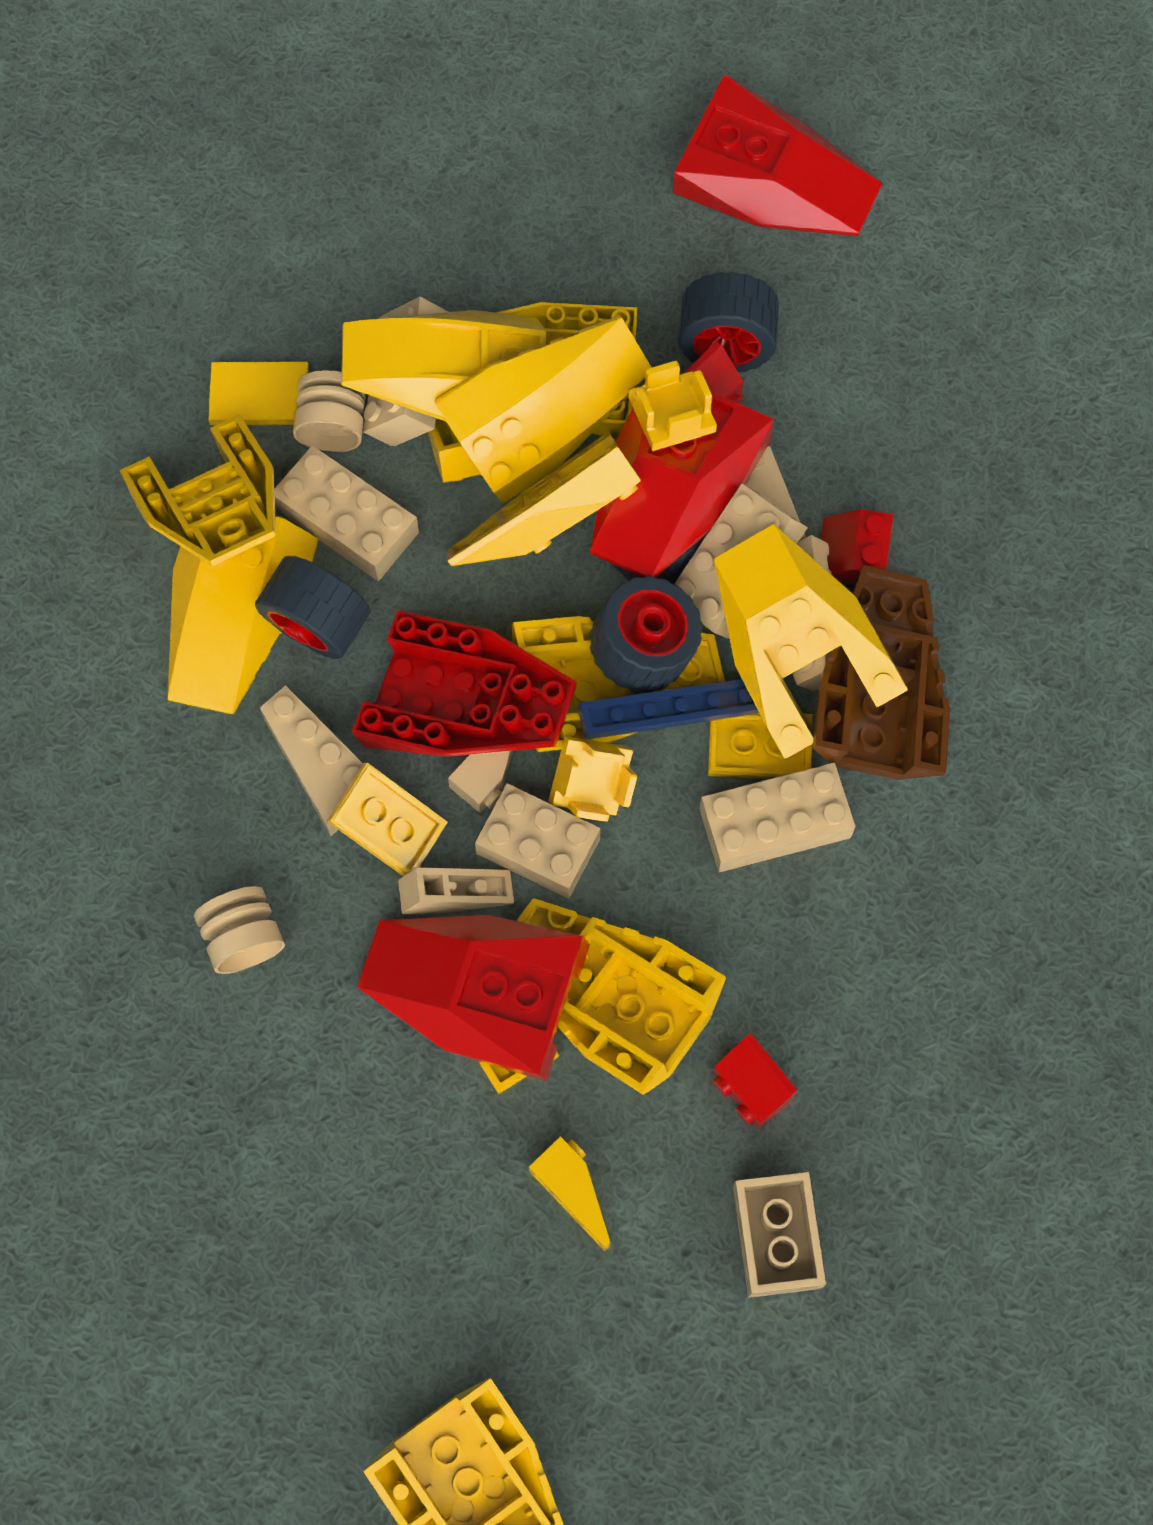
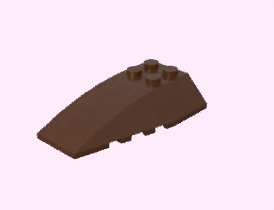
M863 565L852 594L859 601L907 685L908 690L876 707L843 647L839 646L830 651L818 684L813 748L830 764L835 763L836 767L896 780L943 776L946 774L950 706L948 698L944 696L943 684L945 683L943 669L939 668L937 657L939 645L932 629L934 617L927 580Z

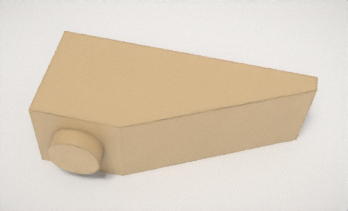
M513 751L470 754L449 776L450 789L479 813L486 807L492 809L502 793L501 790L504 787Z
M415 868L398 880L402 914H440L514 904L510 870Z

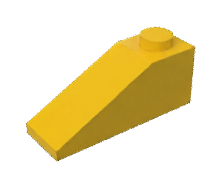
M560 1136L529 1166V1172L588 1235L606 1251L610 1247L611 1242L586 1162L583 1160L586 1154L572 1139L567 1143Z

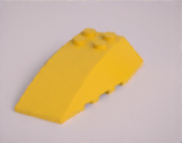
M620 315L579 330L578 334L566 339L560 337L552 340L550 345L533 351L528 349L518 353V356L504 362L499 360L491 363L434 401L458 441L502 504L558 469L629 396V390L636 388L645 379L646 370L652 368Z
M275 516V537L214 566H211L180 546L172 576L168 676L169 701L234 715L253 683L256 673L262 663L266 661L279 634L282 633L259 614L255 607V602L285 556H297L313 562L319 541L317 537L284 518Z
M574 616L513 622L512 624L513 644L575 680L577 683L556 747L537 748L538 752L561 750L565 736L585 739L577 710L580 703L650 693L645 691L634 692L625 687L622 688L603 675L602 670L594 662L595 659L590 650L591 640L589 638L594 623L590 617ZM701 633L702 640L697 648V652L674 683L671 682L668 687L654 690V692L725 682L714 634ZM634 733L588 740L610 743Z
M533 898L517 921L582 935L590 944L580 978L573 977L558 1028L585 1058L637 1092L645 1095L671 1076L711 1019L726 977L665 939L659 937L651 938L640 934L639 931L627 927L624 929L607 924L604 920L581 916L576 911Z
M491 1378L452 1397L393 1440L363 1469V1472L399 1525H564L535 1444Z

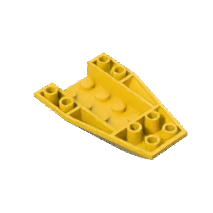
M478 310L344 322L342 325L341 385L446 421L434 403L436 399L491 363L499 360L504 362L517 357V354L528 349L533 351L546 346V330L537 318Z

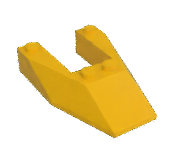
M240 414L210 428L225 464L174 488L168 489L150 456L119 470L137 508L148 525L211 566L276 536L274 469Z
M606 432L565 461L558 469L524 490L449 548L448 562L451 566L527 555L532 551L537 554L552 543V538L617 497L621 500L629 497L638 489L636 484L641 480L616 445L611 434Z
M775 524L714 558L735 667L785 759L813 744L814 732L783 678L839 646L843 647L876 707L908 690L907 685L856 596Z

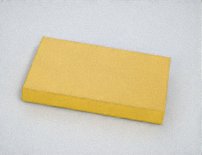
M211 362L208 419L210 425H218L239 414L246 425H294L295 411L298 409L296 401L298 381L303 375L309 373V363Z
M760 713L710 721L708 776L773 779L812 769V744L785 759ZM803 714L812 729L813 714Z
M369 763L362 764L326 820L402 876H405L415 868H420L448 823Z

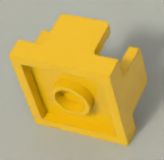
M669 362L647 369L645 384L629 390V400L652 451L716 432L717 424L711 413L712 394L701 370L679 375L680 366L678 362Z
M565 736L548 802L553 806L568 808L576 817L608 822L609 815H617L619 804L623 807L630 806L637 780V774L630 768L633 750L629 746Z

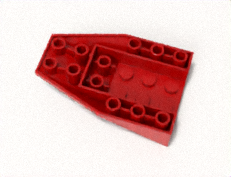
M724 74L674 171L673 193L758 227L858 236L882 187V182L808 125Z
M711 392V413L717 424L716 432L652 451L636 413L632 408L615 443L641 481L636 484L638 489L629 497L623 500L617 497L597 510L590 554L643 578L646 576L657 577L711 530L740 485L747 483L770 443L774 418Z
M397 610L386 640L393 649L394 654L375 704L363 701L352 733L363 747L439 756L556 747L577 686L575 680L492 630Z
M491 915L379 920L357 988L446 1052L547 1082L557 1050V1046L553 1043L573 977L580 978L590 944L582 935Z

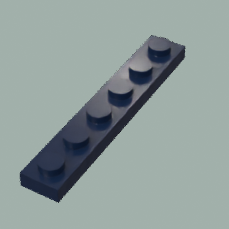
M742 679L582 702L577 707L585 740L759 714Z

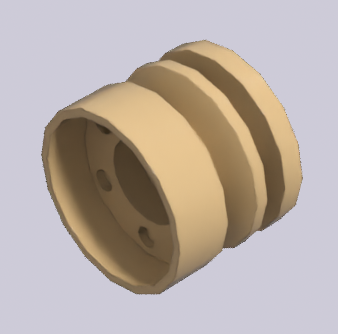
M314 371L303 375L298 381V395L296 399L298 409L295 411L293 435L300 444L308 448L313 445L320 451L347 452L361 444L363 432V417L361 415L365 411L366 394L342 386V372Z
M253 886L229 891L204 903L194 913L197 925L202 927L200 930L202 938L212 941L206 950L216 973L228 974L242 971L274 957L284 948L285 943L276 921L266 920L271 915L272 910L269 904L265 903L267 898L263 888Z

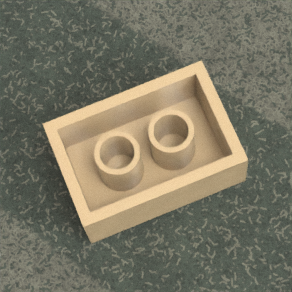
M507 783L475 842L476 854L569 899L600 841L601 828Z
M809 1172L735 1181L733 1193L748 1298L822 1289L826 1285Z

